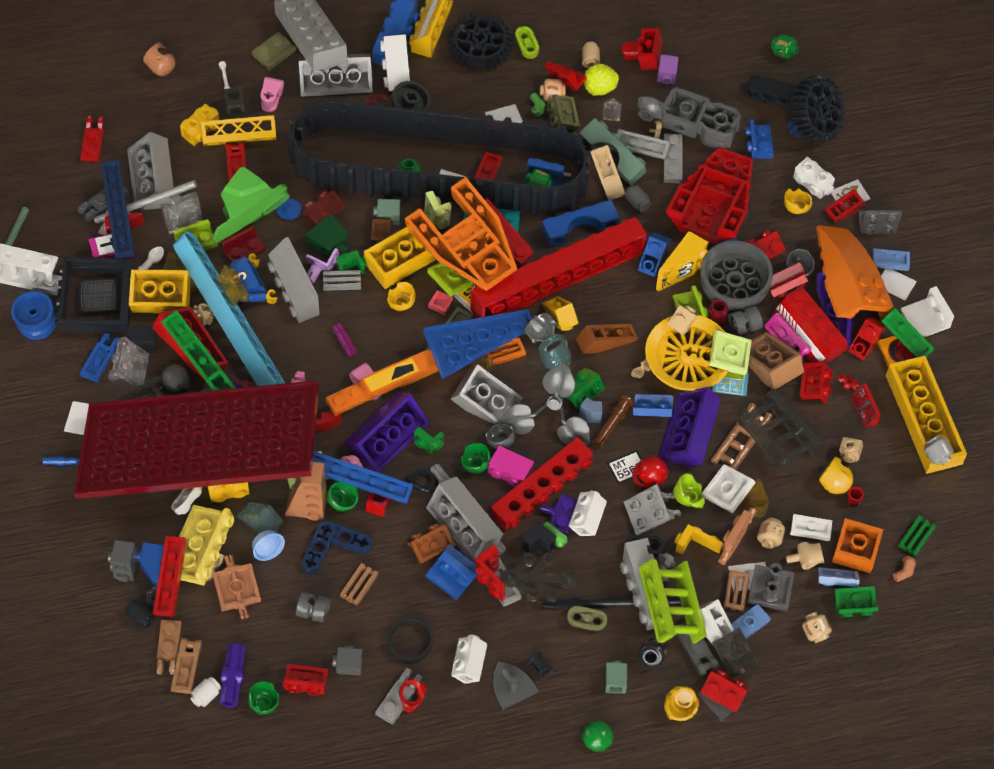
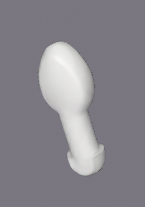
M155 247L150 250L147 260L137 270H148L152 264L158 263L163 258L164 249L162 247Z

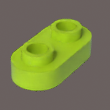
M528 27L518 28L515 32V40L522 55L528 59L537 57L539 54V44L533 31Z

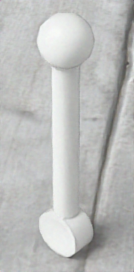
M221 61L219 67L222 69L225 85L224 91L228 93L231 88L228 86L225 71L226 62Z

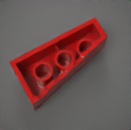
M486 198L485 201L500 219L517 269L523 267L528 262H532L534 251L493 203Z
M191 307L159 313L152 328L204 381L205 379L161 322L176 310L223 372L229 364Z

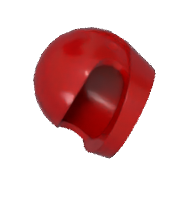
M648 456L641 459L632 472L634 483L642 489H648L656 484L660 486L668 477L667 464L658 456ZM637 474H638L639 478H640L642 481L645 482V484L641 483V482L638 480Z

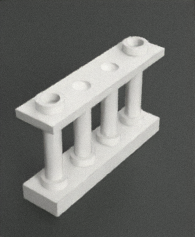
M0 244V283L58 296V281L62 280V276L53 274L58 257Z

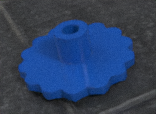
M288 199L276 208L277 215L285 221L297 219L302 212L301 204H298V201H294V199Z

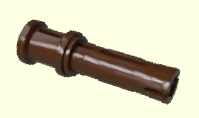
M625 394L619 395L618 402L615 406L611 407L609 417L592 440L593 444L600 448L604 446L619 421L624 420L629 408L634 406L635 402L632 398Z

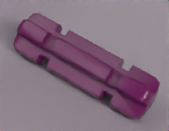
M341 323L334 325L333 332L338 336L337 339L343 349L346 350L347 356H355L357 349L352 345L353 342L347 332L344 331L343 325Z

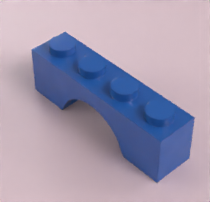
M611 200L601 201L593 206H585L579 210L565 212L560 216L549 217L543 220L542 233L549 248L566 244L569 232L575 227L588 225L602 232L610 226L618 225L619 216Z

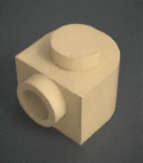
M843 437L839 452L845 462L853 463L859 460L863 448L862 440Z

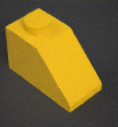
M557 296L542 303L546 313H549L558 322L555 327L561 331L571 330L574 325L579 324L571 302Z

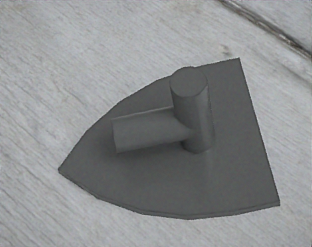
M498 661L494 670L493 688L503 710L539 692L534 682L525 672L511 664Z

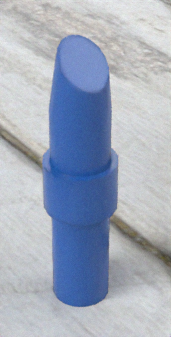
M65 456L43 457V465L79 464L80 458Z

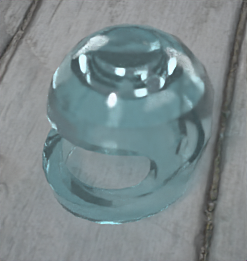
M552 335L540 345L541 361L547 369L551 370L562 362H566L568 366L570 365L572 354L571 350L567 347V340L563 335ZM555 341H561L556 348L546 352L550 344Z

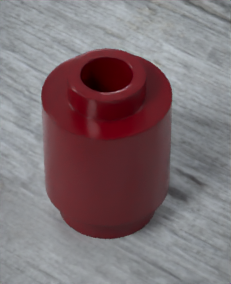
M722 300L712 302L709 306L708 319L714 321L719 326L724 324L728 312L726 303Z

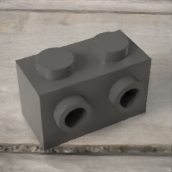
M115 540L113 550L109 551L108 562H110V571L113 572L114 578L119 581L127 582L128 580L134 581L138 561L134 542Z

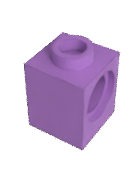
M661 54L657 82L675 85L679 57Z

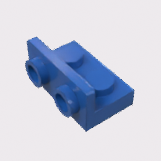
M750 119L749 126L745 128V135L749 137L747 152H750L752 159H773L770 125H754V119Z
M635 394L633 415L672 417L673 395Z

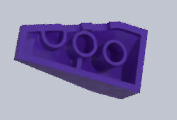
M818 273L816 291L820 300L821 310L847 340V347H850L855 316L853 318L836 316L824 284L826 275Z

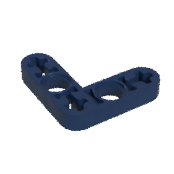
M323 521L319 524L303 557L302 568L307 574H316L320 570L331 544L358 554H368L372 550V539L366 534L339 524ZM330 528V532H327L325 539H323V530ZM342 534H348L351 537L347 542H343L339 538ZM364 541L367 542V546L360 547V544ZM316 544H322L325 548L323 551L317 552L313 547ZM314 556V565H312L311 568H308V564L311 563Z

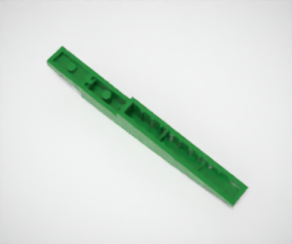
M177 310L161 321L213 391L236 388Z

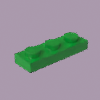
M896 308L881 320L916 358L921 356L927 357L935 349Z

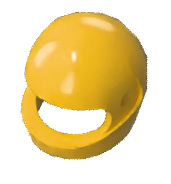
M835 456L818 480L829 493L843 494L851 488L853 474L850 468L844 467L841 464V459Z

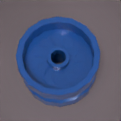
M29 291L23 293L14 301L11 309L12 318L24 337L40 340L51 335L57 327V324H55V313L57 312L46 294L40 291Z

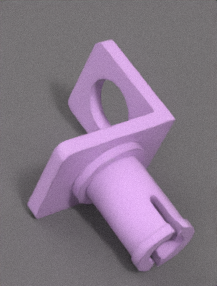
M337 248L334 249L327 263L309 254L306 255L307 262L311 264L307 275L312 284L315 283L321 271H332L336 264V258L340 256Z

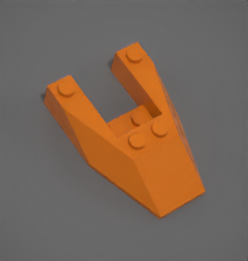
M465 177L451 187L453 199L468 216L466 219L442 235L420 208L406 217L405 222L407 229L417 242L436 260L487 291L515 272L517 267L498 215Z

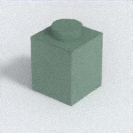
M378 199V206H374V217L391 220V225H400V200Z
M621 661L606 663L605 693L626 694L627 663H622Z

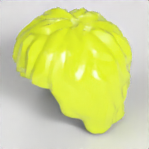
M595 64L585 71L587 79L584 82V86L589 94L602 96L610 93L617 87L619 76L611 67L604 64Z

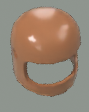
M160 42L156 43L146 52L143 61L156 75L166 76L172 72L176 61L172 54L164 55L166 49Z

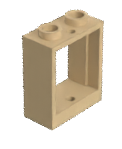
M608 145L590 151L608 200L626 195Z

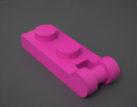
M775 313L765 324L764 327L767 331L793 350L798 346L800 348L798 353L801 355L802 360L803 356L809 354L812 350L780 313Z

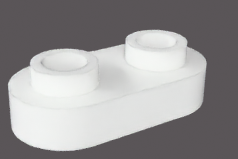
M202 487L183 489L172 503L171 509L177 515L186 514L190 510L193 501L201 495Z

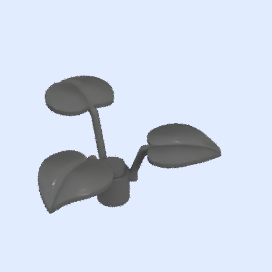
M562 362L544 375L543 386L550 395L548 400L538 410L531 414V408L527 404L519 403L508 408L501 418L502 424L511 425L514 433L526 434L534 427L535 421L532 417L539 414L546 406L552 410L559 409L561 422L563 423L557 429L559 439L568 445L578 437L585 445L590 444V429L587 422L577 416L568 418L567 422L564 418V407L562 406L564 397H569L575 388L572 371L566 362Z

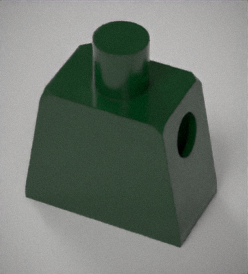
M331 213L305 235L306 245L327 258H330L335 248L339 250L340 255L351 252V249L347 246L349 243L348 233Z

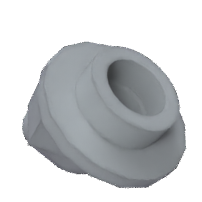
M670 554L658 555L659 569L667 570V568L676 565L674 557ZM662 578V582L669 581V578Z

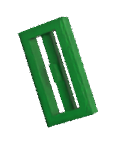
M920 515L898 546L913 557H916L936 528L935 524H929L930 521L923 520V517ZM921 524L922 526L920 527L916 535L913 537L909 545L905 546V543L910 538L912 533L915 531L917 526ZM924 529H929L914 551L911 550Z

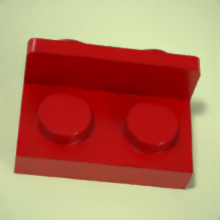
M548 61L544 66L552 79H561L563 84H566L567 87L575 91L587 79L585 75L564 65L561 66L558 63L554 64Z
M825 361L804 363V373H802L800 389L801 399H821L823 403H828V396L831 395L830 380L833 379L832 369L829 368Z

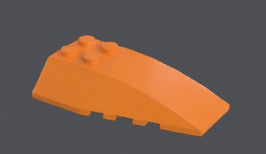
M818 225L816 227L818 244L822 248L820 257L824 261L822 270L823 274L826 275L824 284L836 316L853 318L859 310L878 311L880 319L883 320L894 309L884 281L866 249L847 228Z

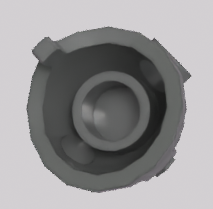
M549 313L535 315L527 324L525 333L535 344L538 341H552L555 336V325L558 322Z

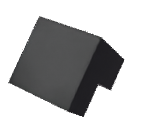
M538 521L521 538V549L529 556L537 548L548 555L556 547L557 537Z

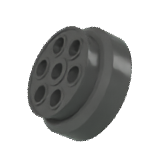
M727 241L714 246L705 255L701 266L700 283L711 302L722 300L728 306V312L739 310L743 312V309L760 303L768 294L773 277L772 265L766 254L758 247L743 241Z

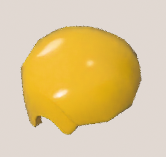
M789 188L784 193V205L790 213H806L812 206V197L799 188L796 191H791Z
M398 282L395 289L389 290L387 297L389 306L396 311H404L411 308L416 300L415 290L412 284L408 282Z

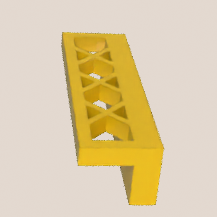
M274 115L201 122L204 146L276 140ZM271 120L272 130L264 131L259 125L262 121ZM245 122H250L255 127L251 132H245L241 129V126ZM226 124H232L236 127L232 134H227L222 129ZM213 125L218 129L215 135L206 136L205 126Z

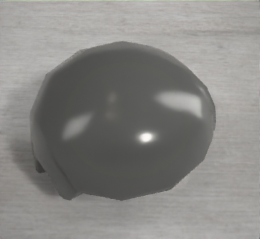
M798 248L791 251L787 256V268L800 262L807 277H809L815 269L812 255L806 249Z
M172 364L161 374V383L166 390L178 393L180 390H188L190 388L192 375L185 366Z
M496 424L486 432V441L495 450H497L498 446L508 449L514 443L515 433L511 425Z

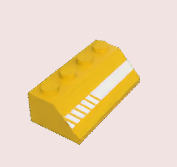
M453 0L425 1L426 6L421 9L420 21H416L415 33L414 35L411 34L409 39L412 53L432 57L452 8Z

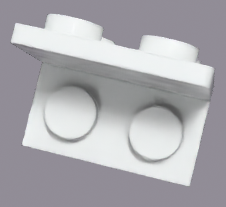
M937 286L930 288L926 299L900 309L901 314L923 337L950 328L954 319L952 311Z

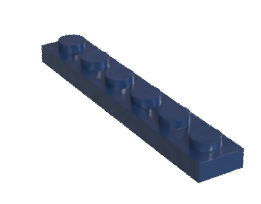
M119 160L102 162L101 169L115 258L134 256L120 162Z

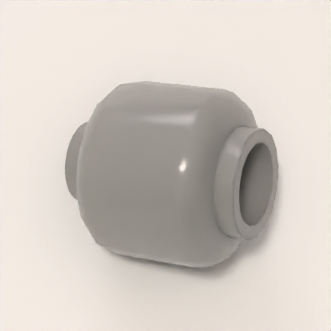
M937 435L925 443L924 452L932 464L940 462L943 465L951 460L950 455L953 454L954 450L946 437H939Z

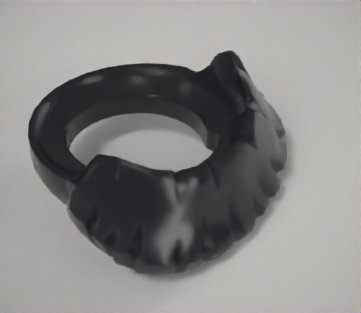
M417 470L405 478L408 483L413 484V489L421 491V493H433L436 490L434 487L436 483L435 477L429 471ZM426 474L431 478V482L421 486L416 483V476Z

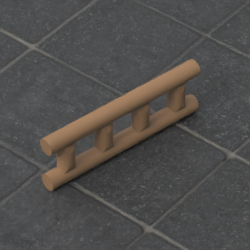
M750 403L710 461L717 465L719 460L728 464L729 467L737 470L773 415L767 412L764 417L754 412L756 405ZM749 417L759 423L754 431L744 425ZM739 432L749 437L744 445L734 440ZM729 446L740 451L735 459L724 454Z

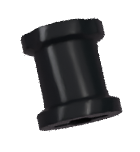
M540 651L534 653L526 661L527 665H531L536 671L539 679L545 677L553 669L543 659Z

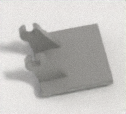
M656 484L624 501L636 535H642L671 519H675V515L681 516L680 510L667 509L664 503L669 502V498H675L673 493L661 492Z

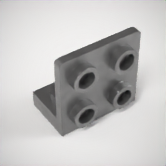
M858 211L859 233L868 235L874 233L896 234L902 211Z

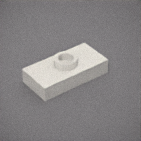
M793 514L790 535L830 541L833 520Z

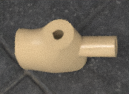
M802 542L797 545V554L786 556L787 564L800 561L803 569H811L817 564L824 563L820 543L809 544Z

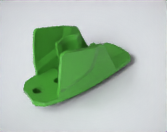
M240 167L221 193L225 204L222 211L227 221L216 228L213 238L214 243H222L227 237L234 236L286 202L290 197L287 193V186L280 184L271 189L254 173L245 167Z

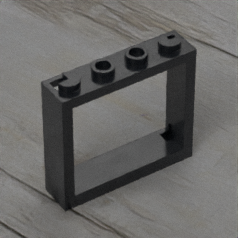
M64 257L63 265L60 267L62 280L58 281L60 296H57L56 299L59 313H55V324H58L59 331L128 333L130 320L131 270H134L133 260ZM71 272L123 274L120 320L67 319Z

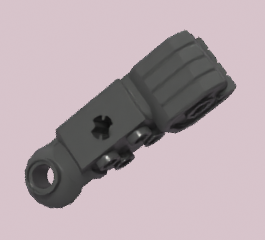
M678 87L670 91L664 103L648 96H641L637 99L638 115L641 119L652 121L654 118L662 121V127L695 139L699 134L701 143L713 149L718 147L726 150L730 149L735 132L739 131L741 116L736 108L720 102L712 103L707 97Z

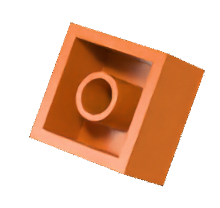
M845 518L832 562L870 574L876 559L883 529Z

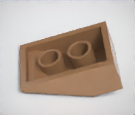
M765 332L751 341L748 366L772 390L780 388L804 373L801 355L770 333Z

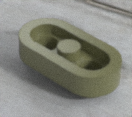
M574 606L567 614V620L573 627L601 631L607 625V616L600 610ZM574 615H580L581 619L579 621H576L573 618ZM596 618L601 620V623L598 625L593 622Z

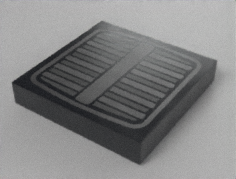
M117 278L79 280L80 316L118 314Z

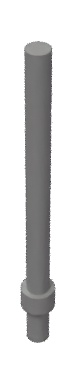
M193 180L127 205V212L197 187V183ZM106 210V213L94 217L96 224L105 221V216L109 215L108 210Z

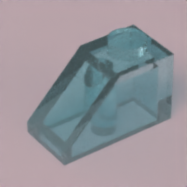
M248 502L237 515L241 521L259 533L266 530L277 532L280 524L283 522L280 516L268 504Z

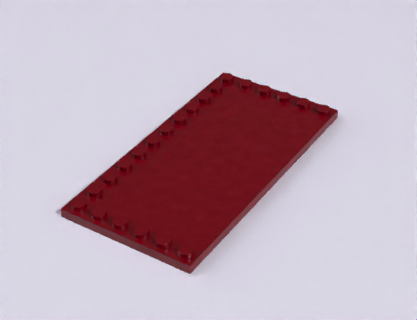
M318 380L89 403L74 495L76 499L312 476L319 392Z

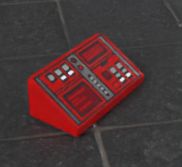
M865 383L852 393L851 399L863 426L867 428L877 425L881 414L868 385Z

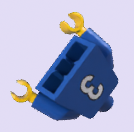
M254 253L249 255V259L244 256L241 259L232 261L222 278L230 294L238 302H263L266 300L269 304H275L277 297L270 296H275L276 291L271 289L265 294L266 289L255 269L259 266L260 260H256Z

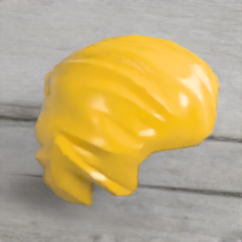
M675 686L666 695L665 711L671 720L686 721L697 712L699 700L692 688Z

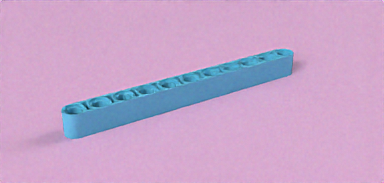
M186 231L173 244V247L256 385L284 384L283 378L199 241L191 232Z

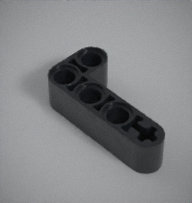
M752 75L743 88V94L753 100L793 110V106L790 104L793 103L791 97L795 96L793 91L796 90V85Z

